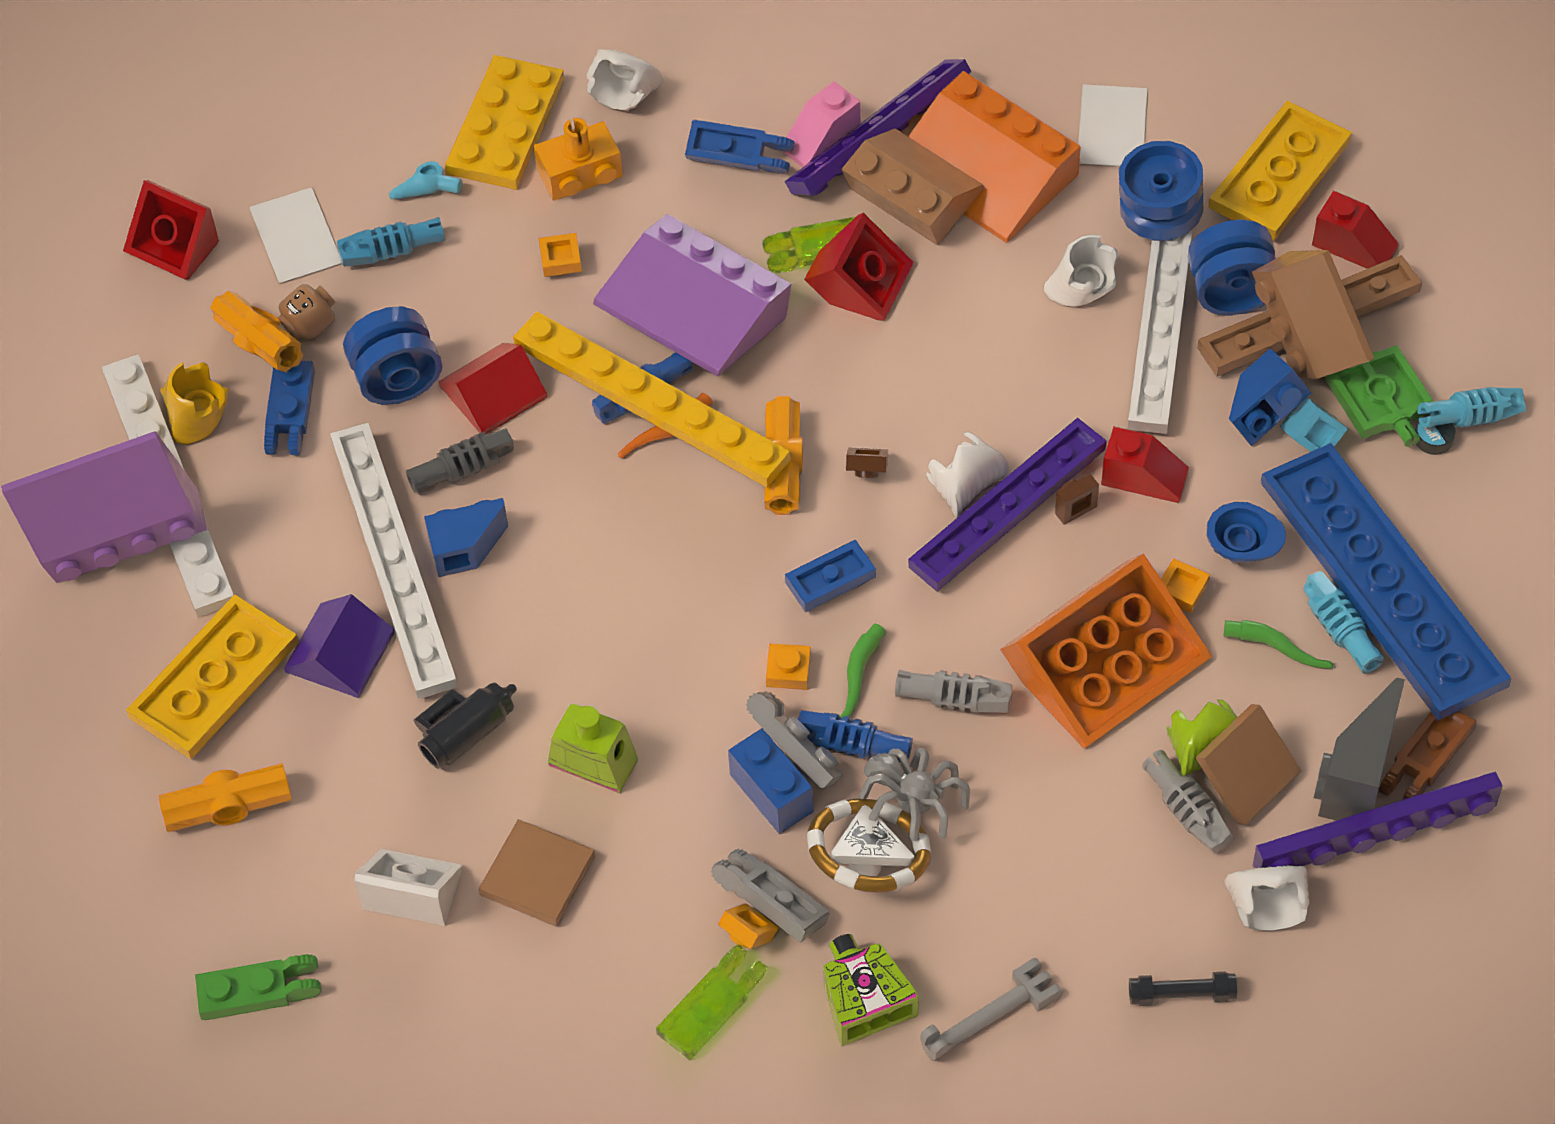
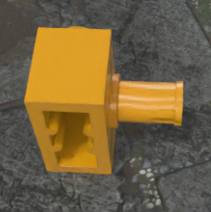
M573 118L574 129L572 130L571 121L567 120L563 126L564 135L534 145L537 170L553 201L566 196H573L583 190L607 184L623 177L621 153L604 121L588 126L585 120Z

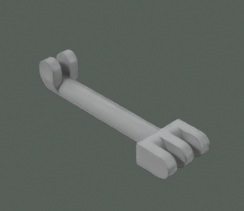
M1033 958L1013 970L1012 979L1017 984L1015 988L940 1034L935 1025H930L924 1029L920 1035L923 1049L929 1059L933 1061L1027 1000L1031 1002L1037 1011H1040L1057 1000L1063 994L1062 989L1058 984H1054L1043 992L1041 991L1051 983L1053 978L1047 971H1043L1034 978H1031L1042 968L1040 961L1037 958Z

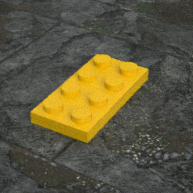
M493 55L445 163L446 175L517 190L533 154L534 145L539 140L564 82V69Z
M1286 100L1211 195L1208 208L1231 220L1255 221L1265 226L1272 240L1275 241L1349 145L1352 132Z
M234 594L126 709L128 718L191 760L299 643L298 636Z

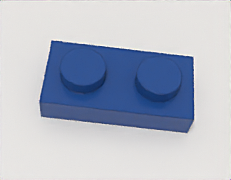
M855 539L786 573L785 583L806 613L876 578V568Z

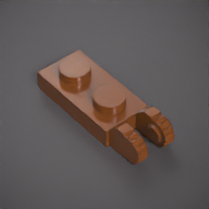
M1460 711L1437 720L1433 713L1430 712L1396 755L1393 766L1381 781L1379 792L1389 796L1400 783L1404 773L1415 778V780L1405 791L1402 800L1424 794L1427 786H1432L1475 730L1476 720Z

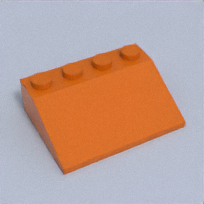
M965 71L938 94L908 136L983 184L984 189L963 215L1006 243L1079 175L1080 145Z
M1144 553L1125 561L1000 649L1023 685L1082 748L1088 747L1212 657Z

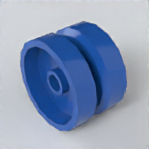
M1151 141L1136 147L1124 157L1119 168L1120 215L1127 228L1140 237L1159 241L1172 240L1186 235L1198 225L1204 212L1203 165L1193 151L1185 145L1171 141Z
M1248 220L1225 221L1207 228L1194 238L1189 245L1187 257L1191 272L1195 277L1194 285L1197 298L1204 309L1213 314L1232 316L1246 314L1266 305L1256 293V281L1252 274L1254 270L1276 259L1272 237L1265 226Z
M397 306L371 312L358 320L348 330L343 341L344 353L350 368L354 371L362 395L372 403L390 405L414 399L427 391L437 381L443 368L441 357L434 342L430 339L426 323L415 309Z

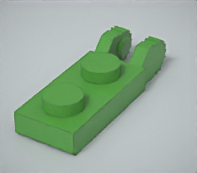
M312 954L295 955L288 957L284 961L279 959L195 974L201 1020L205 1021L289 1006V1002L305 1000L306 998L311 999L321 993V984L316 979L294 980L286 985V978L316 971L318 969L316 956Z

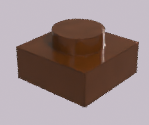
M848 448L846 471H855V476L861 478H876L879 472L886 473L888 449Z
M1090 473L1078 480L1072 479L1066 482L1056 492L1055 515L1064 525L1097 507L1099 483Z

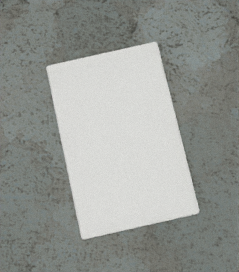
M1082 85L1078 145L1081 146L1079 164L1121 166L1126 155L1136 147L1144 144L1147 88Z
M312 188L250 207L279 283L342 264Z

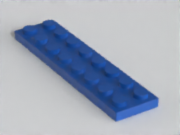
M1331 443L1262 473V486L1338 588L1345 593L1347 600L1353 604V608L1358 611L1360 617L1365 621L1368 628L1437 720L1443 719L1509 688L1511 682L1510 675Z

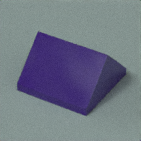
M352 594L322 602L286 663L284 671L359 698L395 633L394 628Z

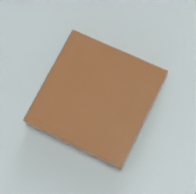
M1251 704L1195 757L1237 824L1247 825L1301 772V769L1263 708L1257 704Z
M518 819L481 883L479 893L485 898L557 927L595 858L594 850Z

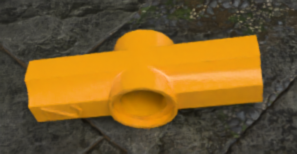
M227 290L221 296L215 297L210 307L213 311V320L234 336L232 342L251 354L260 356L279 371L287 372L292 367L299 365L304 355L301 352V343L279 326L281 320L273 314L251 305L235 292Z
M776 396L772 401L766 402V438L789 450L791 461L768 488L765 487L764 504L765 509L772 511L775 515H789L792 511L799 509V473H803L800 402L791 399L790 396Z
M283 763L242 774L234 770H219L206 776L203 784L158 795L167 833L210 821L221 826L233 825L245 819L248 811L292 800Z

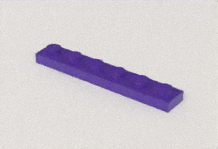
M946 59L784 181L790 193L812 197L823 192L828 187L827 182L835 176L843 175L841 169L865 140L892 129L904 130L909 125L908 120L916 114L926 112L938 94L963 71L968 74L972 71L966 60Z
M1077 417L908 559V568L938 592L1059 490L1062 485L1071 480L1106 450L1107 440Z
M1495 771L1256 845L1252 866L1257 869L1287 865L1305 866L1312 863L1316 866L1323 865L1332 861L1337 855L1350 851L1362 853L1371 849L1376 843L1389 839L1394 841L1404 840L1412 836L1416 831L1431 826L1436 829L1451 824L1455 819L1470 814L1481 816L1497 806L1503 785Z

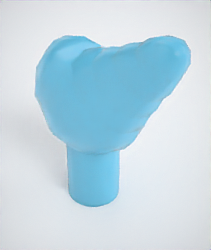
M430 161L421 164L409 179L392 189L389 197L391 199H403L431 194L438 190L459 194L463 182L462 179L443 175V170L439 163Z

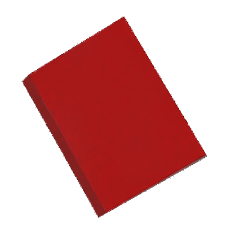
M143 180L123 252L180 278L190 279L219 243L211 208L154 182Z
M501 343L438 381L440 388L479 433L485 432V434H488L547 398V392L521 344Z

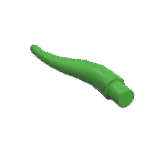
M1225 620L1223 637L1240 638V640L1267 644L1287 657L1312 667L1325 669L1333 667L1331 661L1316 659L1301 651L1283 633L1266 624L1242 620L1241 622Z
M874 623L867 633L862 634L851 651L847 665L848 696L845 710L840 715L841 718L852 715L861 694L865 665L872 654L879 648L880 641L886 635V630L879 624Z

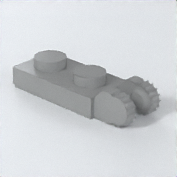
M757 692V694L753 693L752 696H749V699L746 700V710L749 711V714L753 715L752 718L820 788L834 786L843 776L836 768L839 764L837 759L824 747L820 746L817 749L807 738L809 731L799 720L793 716L789 719L784 716V703L779 698H776V695H773L772 692Z
M735 849L727 856L728 860H719L712 867V877H714V881H717V884H721V887L727 892L735 891V893L800 943L823 927L829 918L830 913H828L829 911L766 862L762 863L743 849Z

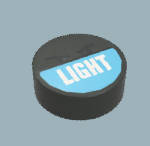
M1418 420L1415 427L1416 433L1420 436V440L1416 445L1423 452L1437 455L1447 452L1452 447L1456 434L1453 423L1423 428Z

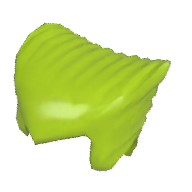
M1217 699L1220 706L1208 701L1193 721H1189L1180 710H1176L1171 715L1172 725L1171 728L1169 726L1166 727L1173 749L1176 751L1175 755L1179 759L1182 775H1190L1202 769L1195 757L1238 717L1224 700Z

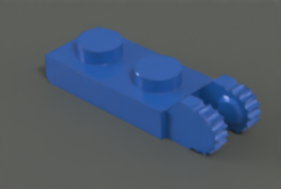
M694 119L690 128L685 157L689 160L757 171L763 169L768 172L786 174L789 172V162L778 158L764 157V147L788 152L793 151L795 141L783 136L766 134L763 130Z
M300 361L298 366L292 367L287 372L276 370L273 367L265 420V454L275 455L278 448L279 433L290 434L288 437L290 455H300L303 434L307 432L315 373L313 361Z

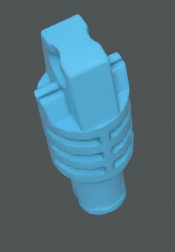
M1486 387L1454 393L1447 400L1422 402L1418 406V414L1430 413L1428 417L1419 418L1423 428L1453 423L1458 427L1498 422L1501 419L1526 411L1522 388Z
M1322 571L1309 575L1303 590L1309 599V607L1317 619H1319L1328 635L1332 637L1333 642L1337 646L1345 648L1350 653L1363 674L1376 670L1382 664L1384 657L1367 636L1366 623L1360 617L1358 611L1347 600L1345 593L1340 588H1336Z

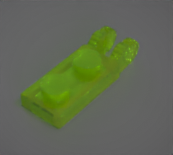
M855 217L791 228V231L768 235V237L762 240L764 252L770 255L773 254L767 258L769 271L775 273L789 272L798 265L799 267L812 265L818 252Z
M739 944L733 946L722 957L717 968L713 967L656 1027V1034L689 1060L703 1048L747 1001V995L760 982L767 971L766 965L757 960L742 974L737 984L728 978L739 967L746 956L747 951Z

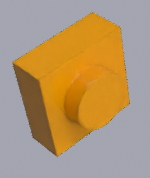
M576 233L538 238L544 277L582 272Z
M1173 558L1161 580L1180 609L1192 613L1209 584L1210 574Z
M769 643L766 687L807 690L811 646Z
M747 903L725 910L717 924L729 933V937L734 943L749 949L772 942L779 927Z

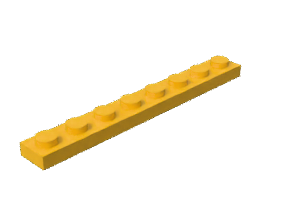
M538 311L513 336L514 344H521L527 354L767 488L791 461L790 451Z

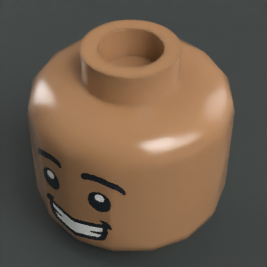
M301 284L279 303L278 309L281 315L277 318L281 320L283 327L297 341L300 338L312 341L335 321V314L330 307L336 302L321 285L313 289L308 284Z

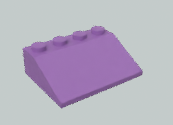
M666 214L641 235L595 296L593 305L712 374L719 376L786 319L791 283Z
M156 431L1 486L2 493L36 557L56 583L74 580L81 574L101 567H111L118 563V561L138 554L150 553L158 547L175 541L187 540L195 534L207 530L199 490Z

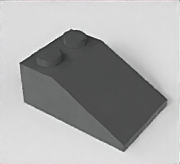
M1396 677L1336 738L1333 754L1324 752L1313 797L1321 800L1318 816L1340 820L1374 808L1405 679Z

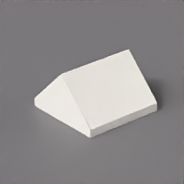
M380 849L355 873L354 882L363 910L445 926L462 873V865Z

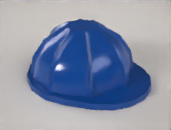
M1232 502L1222 505L1212 513L1207 522L1206 536L1214 552L1232 561L1234 564L1236 562H1256L1272 558L1283 548L1286 531L1282 522L1263 508L1249 502Z

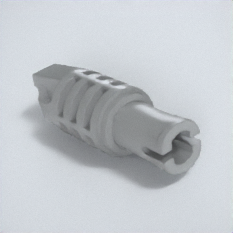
M899 670L897 674L895 697L924 699L931 701L932 705H935L937 708L947 705L948 709L954 710L955 707H959L960 711H966L969 708L971 712L1008 713L1011 706L1012 684L981 675L971 678V675L966 673L963 676H959L958 672H952L951 675H948L947 671L943 670L936 672L935 675L911 673Z
M1158 750L1153 753L1159 766H1156L1151 758L1148 757L1143 762L1142 768L1148 772L1162 789L1163 802L1184 828L1214 854L1228 845L1234 837L1221 817L1219 808L1196 780L1191 776L1182 775L1167 757L1164 750Z

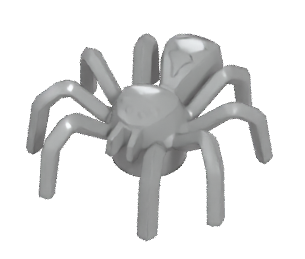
M891 749L888 754H878L868 760L864 767V773L868 778L865 780L859 797L865 800L874 783L891 788L893 791H889L877 799L869 815V820L876 821L885 802L895 798L903 810L911 813L909 838L917 841L919 838L920 814L928 811L930 807L936 808L940 815L939 837H947L948 813L944 805L939 801V799L943 798L942 790L950 786L960 788L961 807L967 810L970 802V787L959 778L958 766L951 761L941 762L929 775L926 773L929 754L925 749H917L911 764H909L904 751ZM911 767L914 768V769L918 768V770L915 771V772H912ZM945 769L951 770V778L935 784L936 779Z

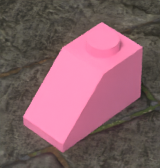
M833 81L806 102L787 135V138L795 141L793 151L782 152L803 168L861 124L860 100Z

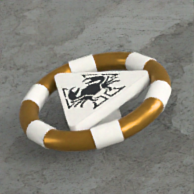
M860 798L841 800L828 805L813 818L807 832L809 854L816 865L828 877L853 890L874 893L897 891L917 881L929 865L932 855L930 841L921 825L918 840H912L913 855L881 820L884 819L900 826L910 835L911 815L890 803L885 802L876 821L869 820V815L877 800H862ZM857 814L832 850L830 857L825 849L823 833L826 827L831 822ZM839 864H848V868ZM882 865L908 866L888 876H877L881 871Z

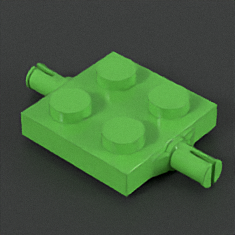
M1397 345L1382 351L1372 352L1374 359L1366 363L1326 376L1325 381L1362 439L1386 430H1396L1406 447H1410L1411 444L1413 446L1419 442L1420 436L1416 433L1410 422L1430 414H1418L1420 403L1434 401Z

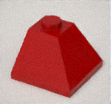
M863 212L858 214L818 252L804 280L828 304L881 321L885 320L914 262Z

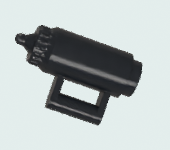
M493 682L485 688L477 689L467 698L451 689L413 719L418 729L423 732V739L417 744L427 761L437 769L444 764L449 766L502 724L506 716L514 709L511 697L517 690L516 685L509 684L507 687H501Z

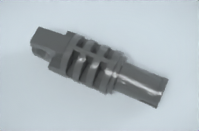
M507 429L488 435L485 432L476 434L468 440L464 439L458 444L450 445L449 448L441 449L437 453V458L406 470V477L414 493L445 480L455 483L461 478L469 477L470 474H476L482 469H488L498 464L499 458L514 450L513 439Z

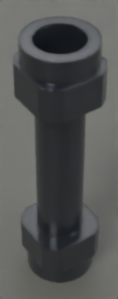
M1226 971L1213 972L1211 979L1152 981L1151 975L1129 978V999L1131 1005L1153 1006L1154 999L1213 996L1214 1002H1228V1000L1237 999L1236 974L1227 973Z

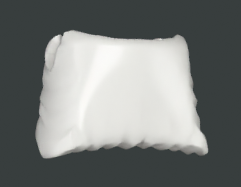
M599 49L586 73L587 79H589L587 92L597 102L613 110L622 111L634 109L651 92H654L663 80L661 72L652 64L625 52L610 49Z
M1081 236L1068 244L1059 265L1044 284V292L1050 300L1060 305L1071 307L1085 305L1099 299L1116 287L1117 281L1114 267L1119 256L1118 250L1115 247L1103 244L1101 236Z
M970 432L963 434L973 444L963 442L961 445H958L954 459L947 468L935 459L931 460L928 465L931 474L928 472L926 474L929 481L942 495V498L947 501L956 518L959 517L962 510L969 505L976 495H979L986 487L1006 477L1009 473L1008 464L1002 454Z
M1287 865L1283 867L1250 868L1245 871L1228 874L1224 880L1245 927L1253 930L1273 931L1295 926L1306 919L1307 907L1309 905V885L1307 884L1308 870L1305 867Z

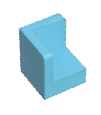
M1308 397L1294 408L1280 425L1293 440L1310 452L1330 443L1335 447L1348 430L1334 415Z

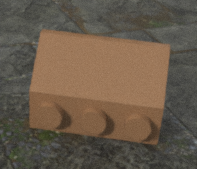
M892 129L865 140L841 169L851 190L937 246L984 189L983 184L897 129Z
M1329 250L1289 251L1252 272L1256 281V293L1260 300L1266 304L1272 318L1270 321L1272 330L1281 339L1287 353L1286 362L1299 378L1318 379L1374 359Z

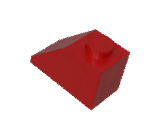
M1333 190L1317 215L1312 246L1321 250H1329L1333 255L1368 269L1392 259L1399 243L1369 205Z
M1113 426L1103 459L1101 485L1179 503L1189 467L1153 435Z

